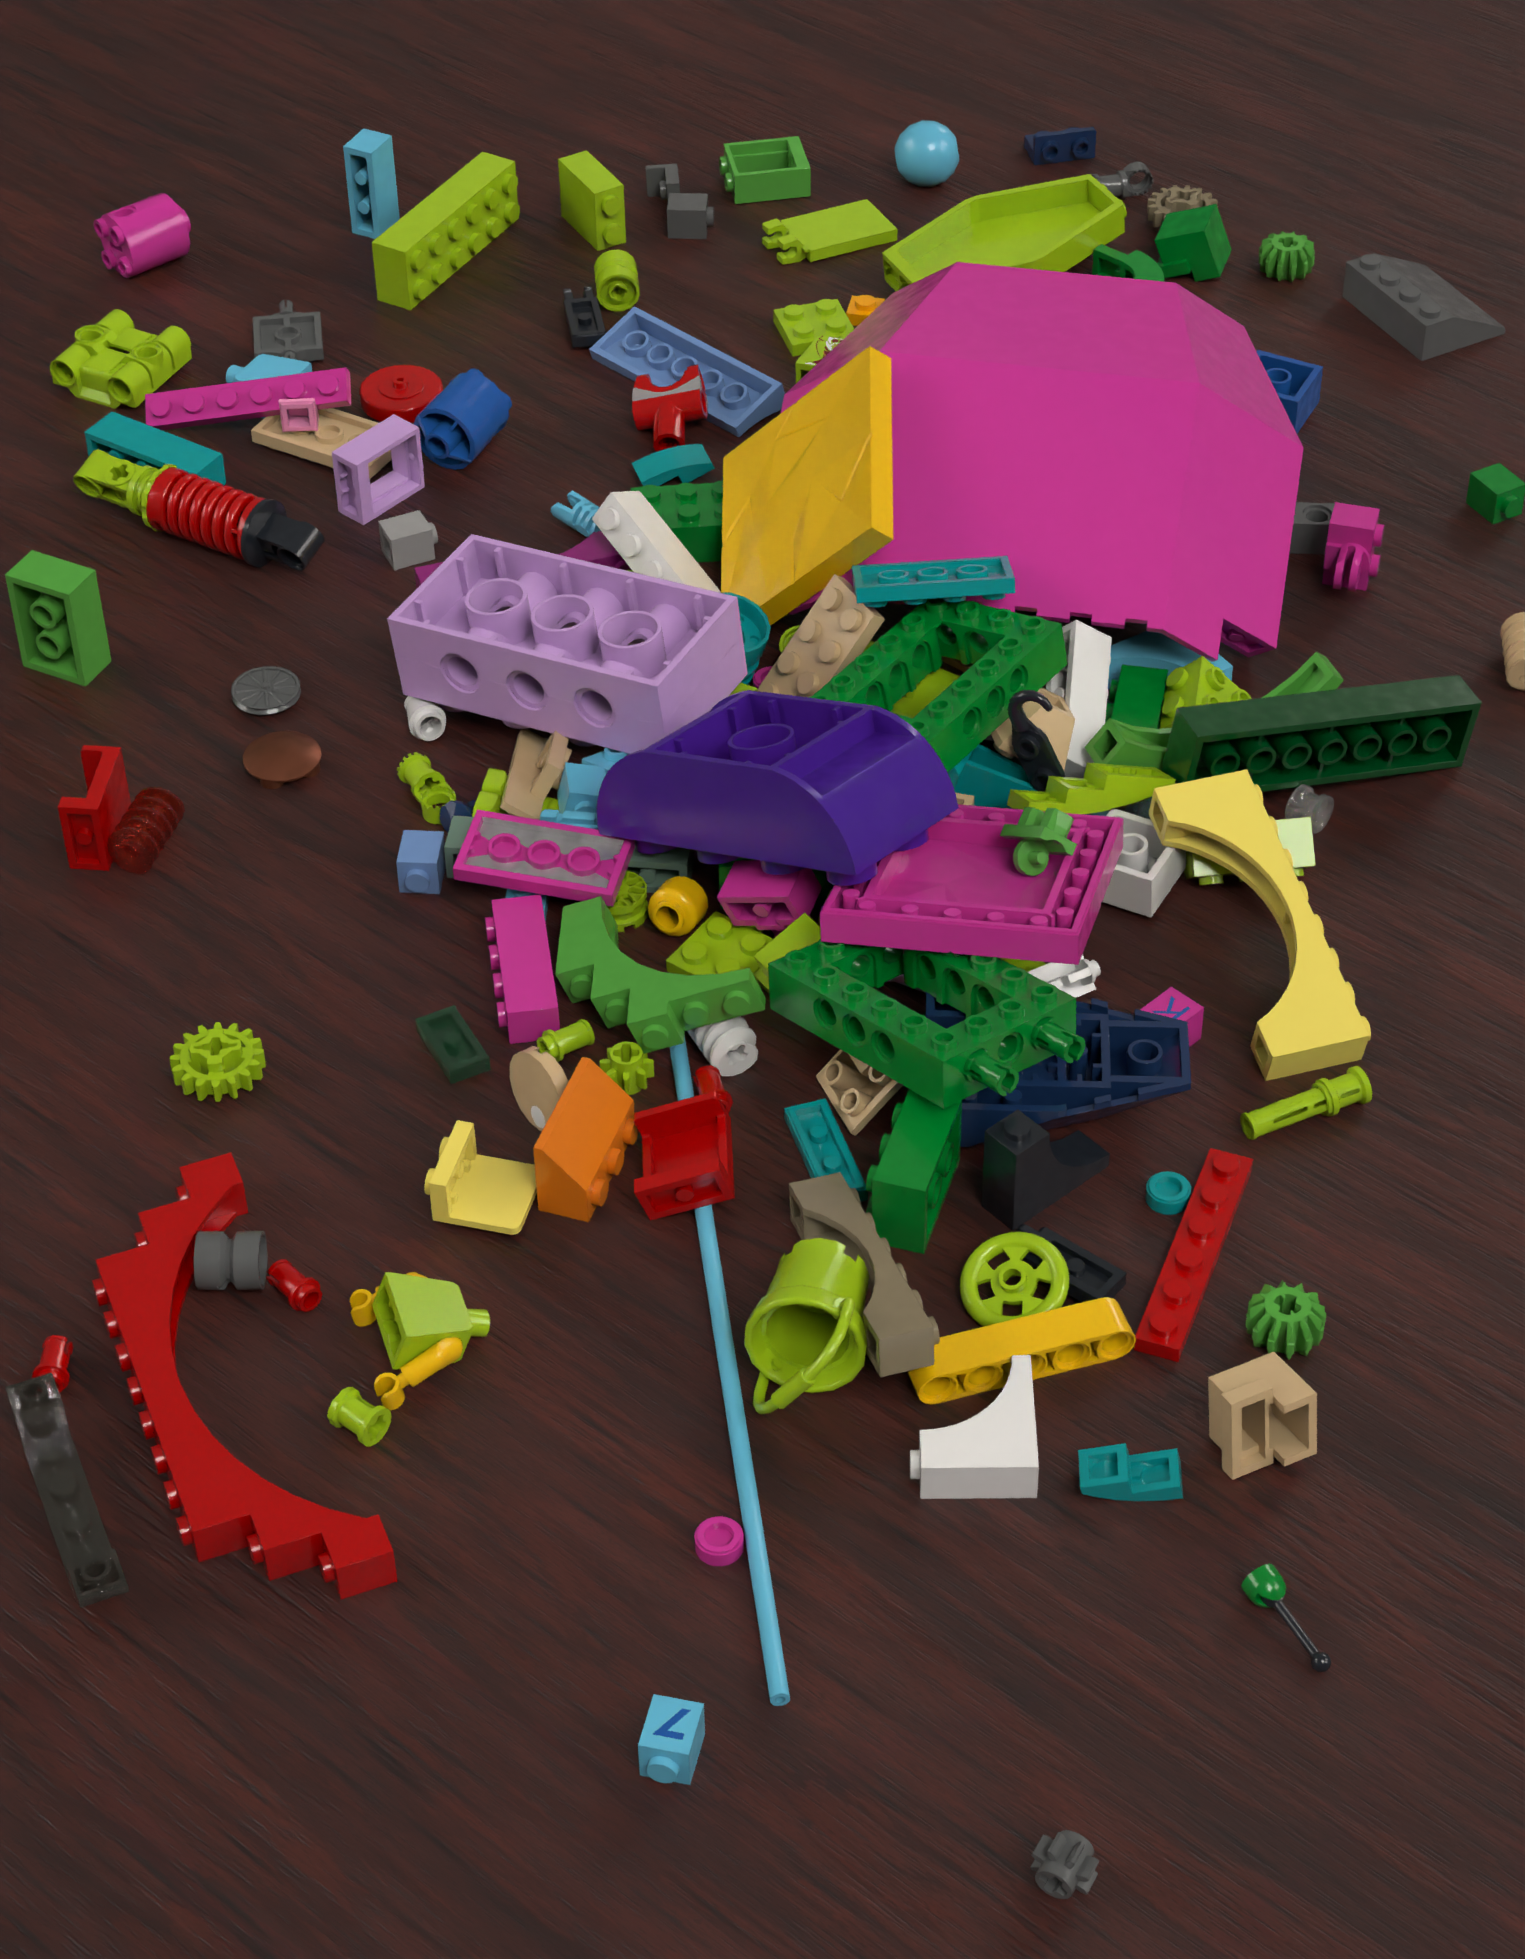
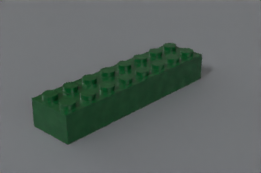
M1459 675L1179 707L1176 709L1161 771L1176 779L1175 784L1247 769L1253 783L1258 784L1263 792L1461 767L1482 702Z

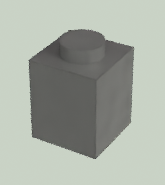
M669 193L667 205L668 238L707 239L708 226H714V207L708 206V194Z

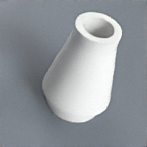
M408 696L405 699L404 707L407 711L409 729L412 735L424 741H432L439 738L446 726L444 711L430 701Z

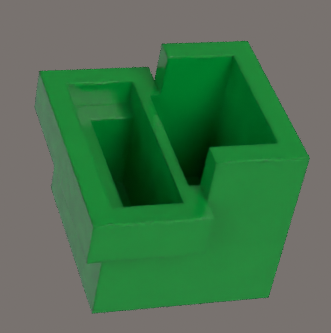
M1217 204L1168 213L1154 240L1160 255L1157 264L1161 267L1164 278L1190 274L1191 271L1195 282L1220 277L1232 251Z

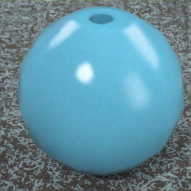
M921 120L909 125L899 135L894 147L899 173L908 182L919 187H934L944 183L955 172L959 163L955 135L947 126L936 121Z

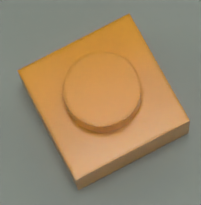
M852 295L846 312L851 324L858 326L885 299L874 298L871 295Z

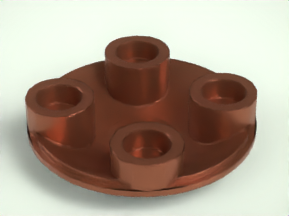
M278 731L263 735L251 742L244 751L243 764L249 774L260 779L263 788L277 789L285 782L316 776L320 772L322 754L319 744L312 737L295 731Z

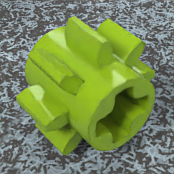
M620 1042L612 1048H607L608 1059L600 1060V1068L628 1095H633L642 1089H647V1078L654 1077V1060L648 1059L647 1053L644 1054L641 1047L633 1042Z

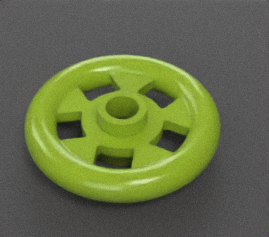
M1027 1232L1003 1233L983 1242L971 1253L965 1262L960 1277V1296L968 1314L983 1327L1061 1308L1066 1300L1069 1289V1270L1060 1251L1045 1238ZM1005 1252L1010 1260L993 1270L988 1262ZM1029 1252L1043 1260L1037 1269H1033L1028 1263L1022 1261ZM1011 1277H1021V1280L1016 1285L1006 1284V1281ZM1038 1281L1051 1284L1044 1300L1032 1297L1037 1289ZM991 1282V1288L995 1296L981 1300L978 1285ZM1022 1304V1315H1003V1305Z

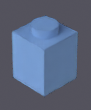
M403 830L396 860L400 893L440 894L446 869L444 831Z

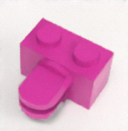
M1335 502L1329 522L1322 584L1332 585L1333 589L1339 590L1345 587L1351 592H1356V589L1367 590L1370 576L1377 577L1381 555L1374 554L1375 546L1381 547L1385 527L1383 524H1378L1380 509Z
M760 860L734 861L717 899L734 926H756L758 930H771L776 937L803 913L810 917L822 887L810 868H804L790 874L772 875L762 871Z

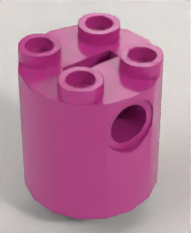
M165 193L156 194L106 213L101 218L94 220L93 223L95 232L101 239L104 248L101 252V257L105 266L109 270L115 268L120 275L126 278L184 257L190 249L189 232L191 231V223L189 217Z

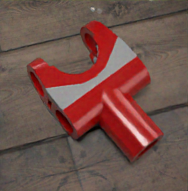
M698 364L688 366L679 381L666 387L653 385L649 374L638 375L635 379L632 392L634 422L638 431L654 428L653 447L656 452L685 445V422L708 418V399Z

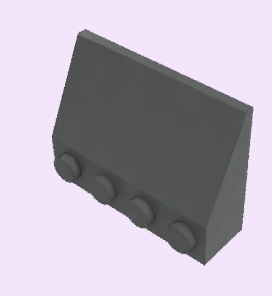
M1376 253L1366 254L1346 262L1342 297L1420 361L1505 334L1504 326L1424 264Z

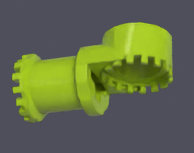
M414 752V755L410 753L408 758L403 757L404 762L399 763L400 767H397V775L402 782L411 786L413 796L421 805L424 820L431 824H441L439 806L433 808V805L457 801L455 791L447 784L440 772L431 768V762L426 755L423 756L421 753L418 754V752Z

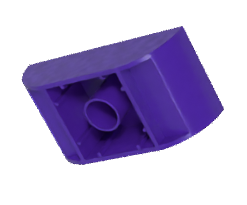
M746 690L726 697L699 718L646 749L633 752L617 761L605 775L599 790L597 824L599 834L635 840L637 851L644 854L664 853L680 847L696 850L698 860L705 864H722L742 857L760 860L762 871L767 874L783 875L794 873L804 868L826 871L827 880L831 884L848 886L860 884L875 877L878 873L877 862L893 851H906L926 843L929 839L927 829L959 807L951 779L935 750L914 727L896 714L875 705Z

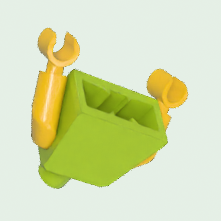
M385 1272L380 1286L375 1289V1293L371 1294L368 1290L358 1289L352 1293L349 1300L352 1307L350 1313L355 1325L360 1327L368 1326L377 1319L392 1369H401L402 1373L397 1376L393 1373L380 1374L374 1382L377 1396H382L381 1403L389 1410L397 1409L404 1402L403 1388L409 1384L415 1387L437 1371L461 1360L470 1337H485L490 1328L488 1311L486 1309H467L457 1284L450 1281L431 1279L416 1272L406 1274Z

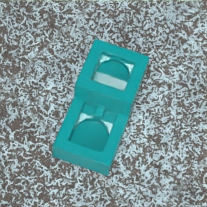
M702 444L667 448L632 463L643 486H660L676 476H679L682 483H689L715 469Z
M1126 1443L1078 1450L1080 1489L1084 1495L1122 1501H1163L1184 1498L1181 1460L1177 1448L1129 1455Z

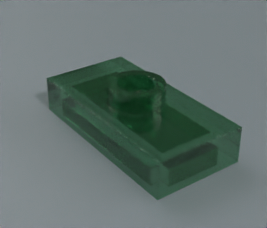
M455 1005L415 1019L417 1033L451 1084L491 1070L490 1057Z

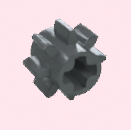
M1063 1830L1057 1833L1054 1840L1044 1834L1042 1835L1031 1854L1035 1860L1030 1868L1032 1871L1037 1872L1035 1881L1045 1893L1058 1899H1068L1072 1896L1075 1889L1085 1895L1088 1894L1098 1875L1095 1869L1099 1860L1093 1857L1094 1848L1085 1837L1074 1831Z

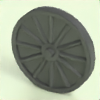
M263 666L250 669L239 675L232 684L231 693L234 704L240 710L255 715H270L282 712L293 706L301 695L299 678L292 671L277 666Z

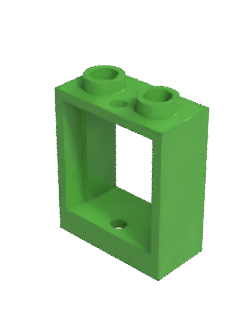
M799 136L724 144V156L719 157L720 175L724 176L726 192H731L735 204L811 196V168Z

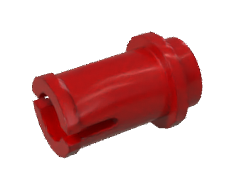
M711 1065L700 1067L695 1071L696 1076H693V1081L699 1095L713 1091L717 1092L729 1114L733 1100L731 1094L724 1090L719 1069Z
M287 1259L276 1261L268 1269L267 1273L270 1275L266 1276L268 1283L288 1298V1303L292 1309L309 1312L318 1306L322 1299V1291L316 1279L305 1277Z
M52 1335L44 1340L40 1364L33 1370L32 1381L35 1384V1388L44 1395H57L69 1384L70 1374L67 1369L73 1352V1343L71 1341L66 1343L68 1338L65 1336Z

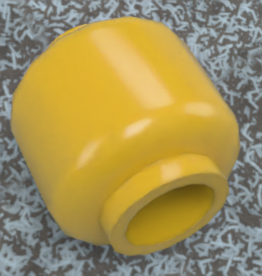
M675 876L667 879L650 897L648 904L649 918L660 932L668 936H683L690 933L706 915L708 908L707 895L704 889L693 879L685 876Z

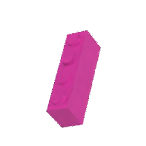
M541 894L491 900L493 917H485L487 941H496V945H489L491 970H500V973H493L495 999H504V1002H496L499 1028H508L510 1044L537 1041L539 1037H542L543 1031L548 1029L557 1031L560 1029L558 1002Z

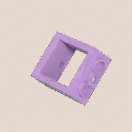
M393 414L332 452L338 512L365 525L425 487L421 436L418 426ZM391 450L393 470L370 484L368 463Z

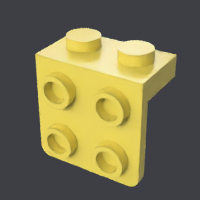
M457 1120L450 1136H445L442 1139L439 1149V1161L436 1168H430L425 1179L424 1190L426 1195H430L433 1221L509 1235L518 1234L522 1230L537 1194L535 1165L477 1154L474 1123Z

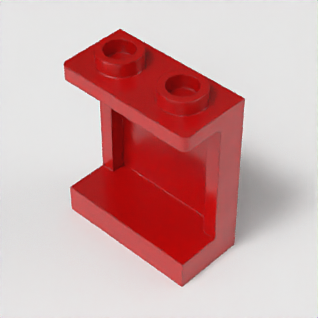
M83 745L80 753L88 791L86 798L61 797L57 807L69 868L109 871L132 810L121 747Z
M717 1092L701 1094L634 1113V1123L642 1136L643 1177L634 1179V1194L650 1221L735 1198L731 1118Z

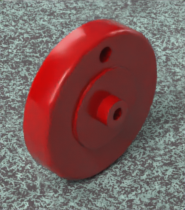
M415 365L385 367L373 372L361 383L359 389L361 407L368 416L381 422L394 414L410 423H414L416 416L443 390V384L437 374L424 367Z

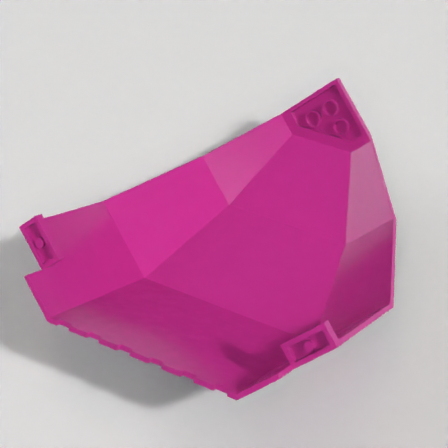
M956 262L893 292L784 394L781 413L797 403L800 398L869 346L891 358L894 540L858 565L1008 556L1015 577V593L1006 594L1005 598L998 600L984 599L982 595L966 596L965 601H975L979 604L998 609H1008L1011 612H1015V610L1037 612L1036 616L1049 621L1069 623L1070 616L1092 618L1091 625L1124 629L1125 622L1147 624L1148 632L1161 633L1195 653L1204 656L1211 662L1218 660L1220 642L1248 658L1277 648L1304 447L1245 327L1179 284ZM851 569L841 577L845 578L853 586ZM824 589L792 610L789 614L793 615L812 608ZM903 600L888 601V603L906 605Z

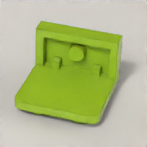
M1201 656L1184 667L1176 668L1168 676L1159 729L1172 728L1176 709L1179 707L1240 701L1252 698L1245 690L1240 689L1226 677L1219 667H1215L1204 656Z

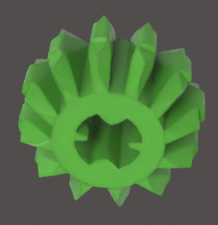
M1281 231L1280 234H1269L1268 238L1262 240L1259 247L1260 271L1266 273L1268 278H1278L1279 282L1281 280L1293 282L1295 278L1304 279L1305 275L1311 273L1314 266V242L1307 240L1306 235H1296L1294 231L1292 233Z
M1283 1279L1278 1288L1264 1284L1259 1294L1252 1295V1299L1248 1304V1313L1246 1314L1245 1326L1247 1333L1252 1335L1254 1347H1267L1268 1354L1271 1352L1284 1353L1288 1360H1290L1294 1352L1307 1356L1312 1346H1319L1323 1338L1326 1322L1325 1306L1319 1304L1318 1294L1316 1292L1304 1293L1302 1283L1294 1288L1288 1287Z

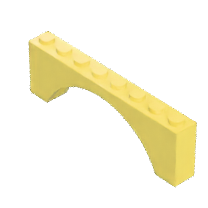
M1248 770L1154 788L1148 814L1162 846L1178 848L1198 854L1225 867L1241 878L1264 901L1275 917L1283 934L1289 956V984L1279 1002L1257 1022L1250 1045L1265 1081L1362 1060L1367 1042L1371 1039L1369 1022L1365 1016H1360L1355 1005V994L1352 985L1343 979L1339 970L1338 955L1334 948H1329L1325 940L1321 918L1318 914H1313L1308 903L1307 888L1303 881H1298L1293 870L1291 853L1287 848H1283L1278 838L1277 823L1273 816H1268L1263 805L1261 788L1258 784L1253 783Z

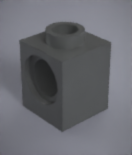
M1296 502L1289 553L1325 555L1329 522L1335 503Z

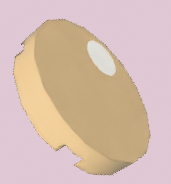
M532 1046L513 1055L510 1062V1082L521 1111L532 1125L539 1131H542L569 1081L564 1070L548 1052L539 1053V1047Z

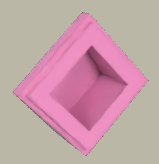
M315 398L279 399L282 432L318 431L319 414Z

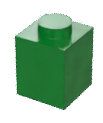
M1496 463L1470 473L1466 503L1492 525L1522 514L1525 483L1501 463Z

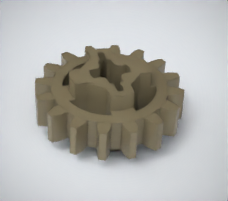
M1173 185L1169 189L1163 187L1160 193L1153 192L1152 198H1148L1147 220L1153 221V227H1160L1168 213L1217 204L1218 200L1212 199V193L1202 194V188L1190 189V185H1186L1184 189L1179 188L1177 185Z

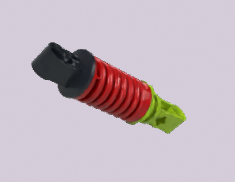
M96 449L73 477L74 484L83 493L90 497L100 498L117 504L120 507L128 508L133 514L142 516L144 524L151 527L154 531H165L168 534L198 543L215 551L232 555L238 559H244L247 564L254 567H263L271 560H274L292 569L303 571L325 541L322 533L310 523L288 518L281 502L274 499L257 497L251 493L234 489L231 486L200 477L194 473L189 474L173 464H165L160 469L149 465L140 466Z

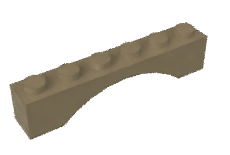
M841 1172L789 1183L790 1220L801 1240L823 1238L838 1241L846 1245L844 1254L850 1256L855 1262L857 1255H859L866 1264L870 1275L868 1288L872 1294L869 1303L863 1311L864 1329L867 1338L866 1353L879 1376L885 1377L934 1365V1345L940 1342L936 1320L933 1316L928 1317L926 1315L919 1292L916 1289L911 1290L902 1264H896L892 1259L887 1239L879 1237L871 1213L863 1211L856 1188L848 1186Z

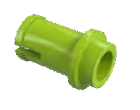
M580 1019L576 1023L557 1031L551 1029L543 1031L542 1037L537 1039V1047H539V1053L548 1052L559 1062L563 1060L565 1054L594 1044L595 1036L589 1022L585 1019Z

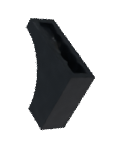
M1017 1109L985 1130L982 1207L1013 1231L1108 1167L1110 1153L1079 1130L1062 1139L1050 1142V1133Z

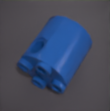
M473 368L469 369L466 373L458 374L416 416L414 425L419 427L422 452L441 467L451 470L465 468L485 449L492 438L506 426L509 419V410L512 407L511 398L502 392L494 382L487 379L478 369Z

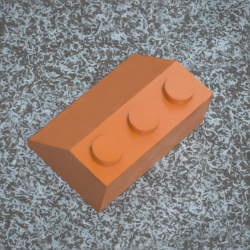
M582 1057L533 1147L538 1210L585 1222L590 1221L597 1206L602 1207L608 1195L609 1182L613 1175H619L624 1162V1152L628 1144L634 1145L639 1134V1130L634 1123V1100L590 1058Z

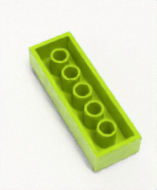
M481 152L372 241L377 300L412 310L519 219L520 206L517 196L518 177L516 176L515 161Z

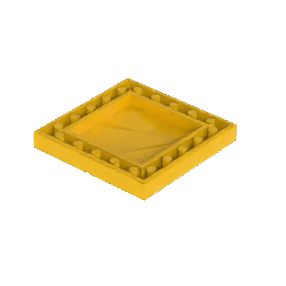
M871 346L723 457L721 593L730 592L744 596L757 604L767 615L770 626L824 589L834 574L838 576L844 575L852 569L853 565H858L894 540L891 358Z

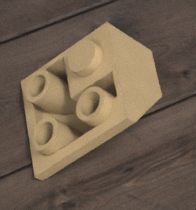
M1041 688L1037 692L1048 698L1053 706L1052 711L1047 712L1040 704L1032 701L1024 703L1023 710L1027 718L1047 735L1063 770H1065L1075 718L1062 697ZM1008 718L991 733V736L994 740V748L1003 756L1012 759L1014 756L1017 757L1012 746V723Z
M841 1049L816 1075L817 1080L847 1129L853 1135H857L903 1086Z

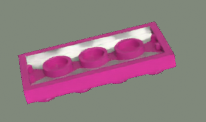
M477 809L453 866L454 880L577 901H585L601 896L607 906L613 907L635 849V840L601 835L597 829Z

